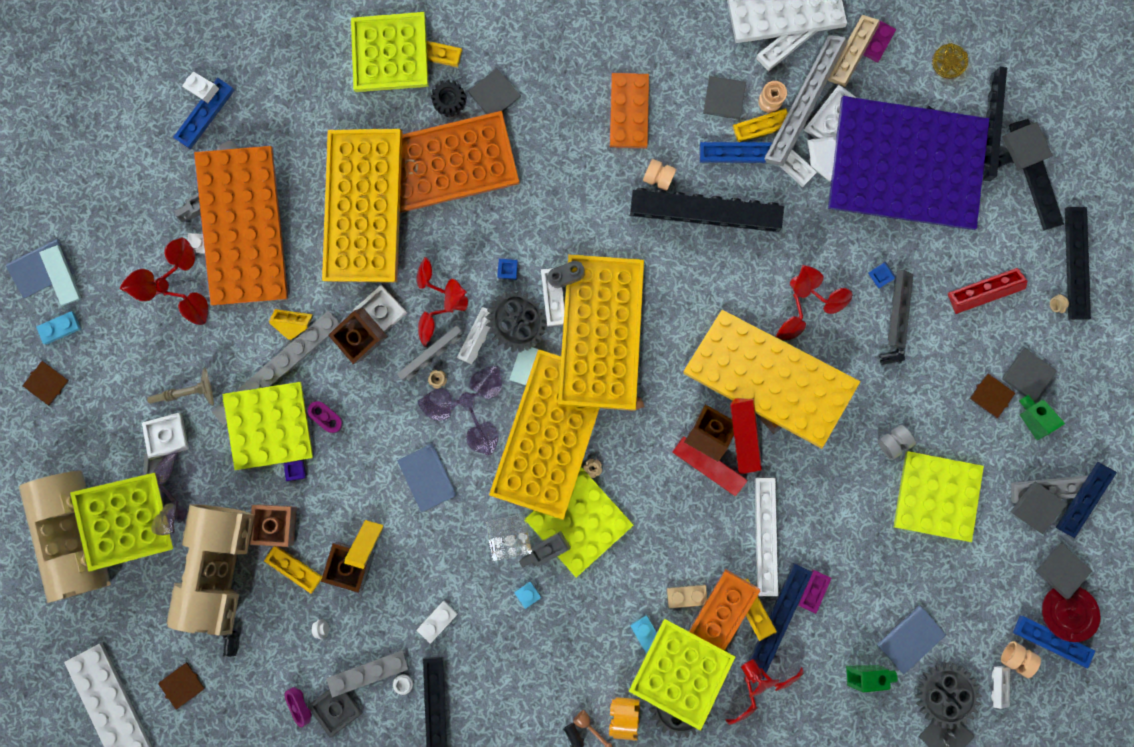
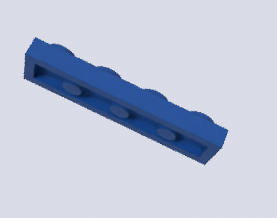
M218 77L213 84L219 90L209 103L201 99L173 136L174 139L190 150L235 91Z
M700 142V163H766L764 158L773 142Z
M1021 615L1013 630V634L1087 669L1095 654V650L1079 642L1062 640L1055 636L1047 627Z

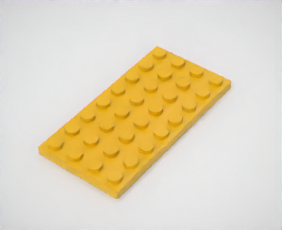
M401 129L328 130L322 281L397 283L403 135Z
M568 254V263L572 261L580 262L585 268V276L580 281L566 286L558 405L635 411L644 260ZM573 268L571 272L575 273L578 268Z
M721 310L683 371V374L731 400L735 398L754 399L756 414L823 449L861 382L724 310Z
M538 349L489 496L564 520L600 408L558 405L561 356Z

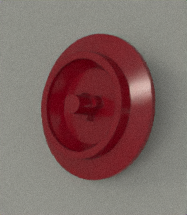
M1079 587L1069 599H1065L1053 588L1044 597L1042 603L1044 622L1048 629L1058 638L1068 642H1082L1091 638L1098 630L1101 620L1100 609L1094 597L1085 589Z

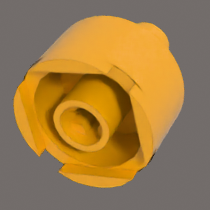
M620 697L612 699L610 716H614V719H611L609 736H613V739L638 740L640 699Z

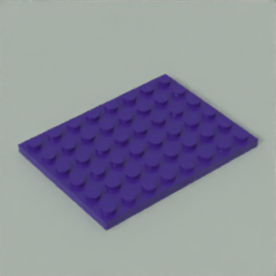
M848 96L841 97L828 209L976 230L989 118Z

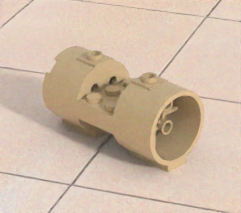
M82 471L51 475L19 486L47 603L111 585L107 567L88 572L70 492L87 489Z
M189 505L182 545L189 547V551L186 555V566L182 576L183 582L174 583L167 618L169 628L188 633L207 632V634L218 636L232 634L239 594L231 589L237 554H247L254 514L219 506Z

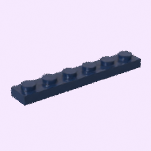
M793 563L769 615L777 632L761 641L758 640L749 658V661L754 659L759 668H762L765 673H767L813 573Z

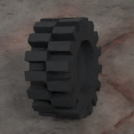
M442 80L440 85H435L436 89H432L433 95H431L435 110L439 114H444L446 117L451 115L453 117L455 113L458 115L460 110L463 111L464 105H466V97L459 83L456 84L454 80L452 83L450 80H446V83H444ZM447 92H451L456 96V100L453 104L446 105L442 102V96Z

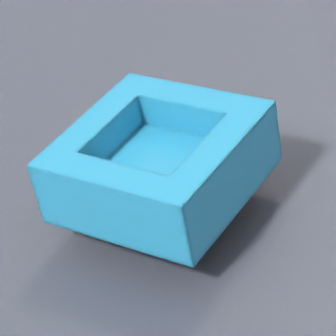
M531 581L514 592L525 609L541 598Z

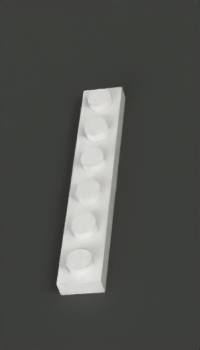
M755 478L757 587L760 588L758 596H778L775 478Z

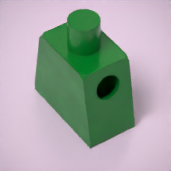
M1029 394L1019 400L1026 410L1019 415L1037 441L1065 424L1045 400L1035 403Z
M879 665L846 666L847 686L863 693L890 690V683H896L898 680L895 670L889 671V669Z

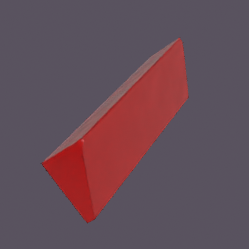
M1018 268L948 292L947 294L955 314L1022 291L1026 289L1028 280Z
M735 398L731 403V414L739 474L761 471L754 399Z
M683 436L672 453L736 496L748 480L721 461L717 462L684 442L686 437Z

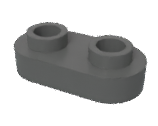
M572 261L551 269L547 275V280L552 287L561 288L583 279L585 268L580 262ZM573 268H578L575 273L571 272ZM556 274L560 275L558 279H554Z

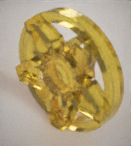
M953 43L945 44L934 53L932 58L933 68L943 78H957L963 74L968 66V54L958 45ZM937 62L942 64L941 69L937 66ZM951 69H952V71L955 72V73H957V74H952V75H950V74H947V73H948L949 71H951Z

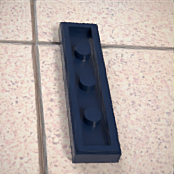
M1097 462L1056 528L1075 538L1117 472Z

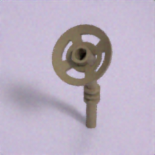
M206 368L202 370L201 383L178 390H165L161 394L149 396L147 398L148 403L169 402L177 400L182 396L199 393V395L204 394L208 403L214 406L212 389Z

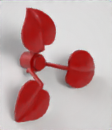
M183 237L172 240L165 247L164 254L166 260L170 264L175 265L165 275L154 279L151 271L138 269L130 273L120 286V290L142 302L150 301L155 295L161 293L164 296L181 297L184 299L178 304L181 315L196 325H204L206 323L208 303L203 295L192 292L186 296L167 291L169 283L165 279L175 272L178 267L183 271H187L192 268L195 262L194 249L189 241Z
M424 257L419 265L416 276L417 286L420 289H424L427 285L434 290L444 293L445 309L430 313L424 312L421 315L418 323V335L424 347H427L426 345L434 332L435 323L432 318L434 315L447 312L453 313V310L465 311L468 306V298L465 296L467 291L461 287L456 279H450L445 290L430 283L432 266L427 257Z
M802 265L799 276L794 277L790 281L799 317L793 316L781 326L775 337L782 341L791 340L798 337L805 330L806 322L802 320L803 313L799 297L806 298L812 293L822 302L826 303L823 308L824 312L834 314L843 310L850 303L853 296L852 292L848 288H840L834 291L828 299H824L813 290L822 284L823 274L816 268Z
M754 659L743 664L741 669L746 675L744 679L748 686L752 704L738 718L725 719V721L731 725L749 717L758 709L754 696L763 693L766 689L773 686L776 687L775 691L789 687L804 674L803 668L801 667L797 675L785 682L778 683L780 680H773L762 668H759ZM750 681H752L753 684L756 682L759 683L758 687L754 691H752Z

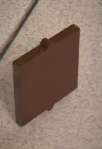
M41 361L37 368L30 372L31 375L22 386L50 406L57 395H61V390L69 380L47 363Z
M987 373L981 383L976 385L977 388L969 399L995 418H998L1003 410L1009 407L1008 403L1015 395V392Z
M187 662L158 683L165 693V698L170 700L176 710L205 689L198 679V674L193 672Z

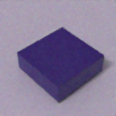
M304 459L283 463L286 481L306 478Z

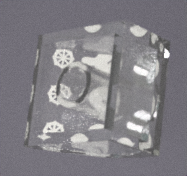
M525 512L489 519L485 522L493 561L532 553Z

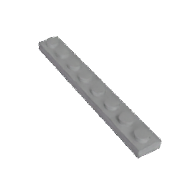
M828 36L764 158L766 163L784 166L847 44L846 37Z
M327 311L235 392L273 386L329 337L328 335L340 324L330 311ZM222 402L212 413L223 426H227L224 402Z

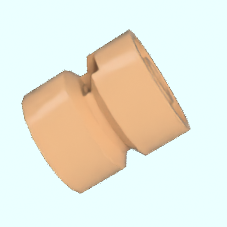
M771 81L764 86L758 99V104L763 111L772 113L781 108L787 96L785 85L779 81Z
M652 158L643 181L651 185L656 183L658 188L667 191L677 169L669 165L663 167L662 162Z
M1012 641L1004 649L1001 655V663L1011 669H1015L1022 676L1031 678L1040 667L1041 657L1030 650H1026L1019 643Z

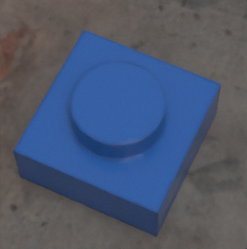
M499 259L497 278L517 280L518 260Z
M886 261L868 272L878 289L896 278Z

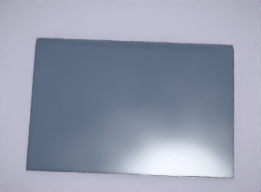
M59 239L6 264V268L23 299L52 285L39 252L57 245L61 247L62 244ZM61 247V250L66 259L71 274H74L75 271Z
M432 443L397 460L421 513L457 496Z
M919 605L886 637L878 642L877 646L904 675L941 641L946 634Z

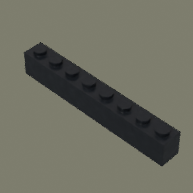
M637 188L632 191L629 216L779 232L783 225L784 206H779V203L776 202L761 204L757 200L743 202L739 198L724 200L720 196L706 198L701 194L688 196L683 192L669 194L664 190L651 192L646 188Z

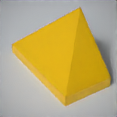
M275 309L269 319V323L288 340H292L308 328L312 314Z

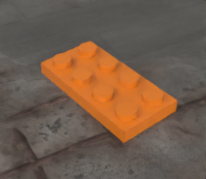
M612 73L610 147L647 148L649 74Z
M725 569L688 632L725 651L760 593V588Z

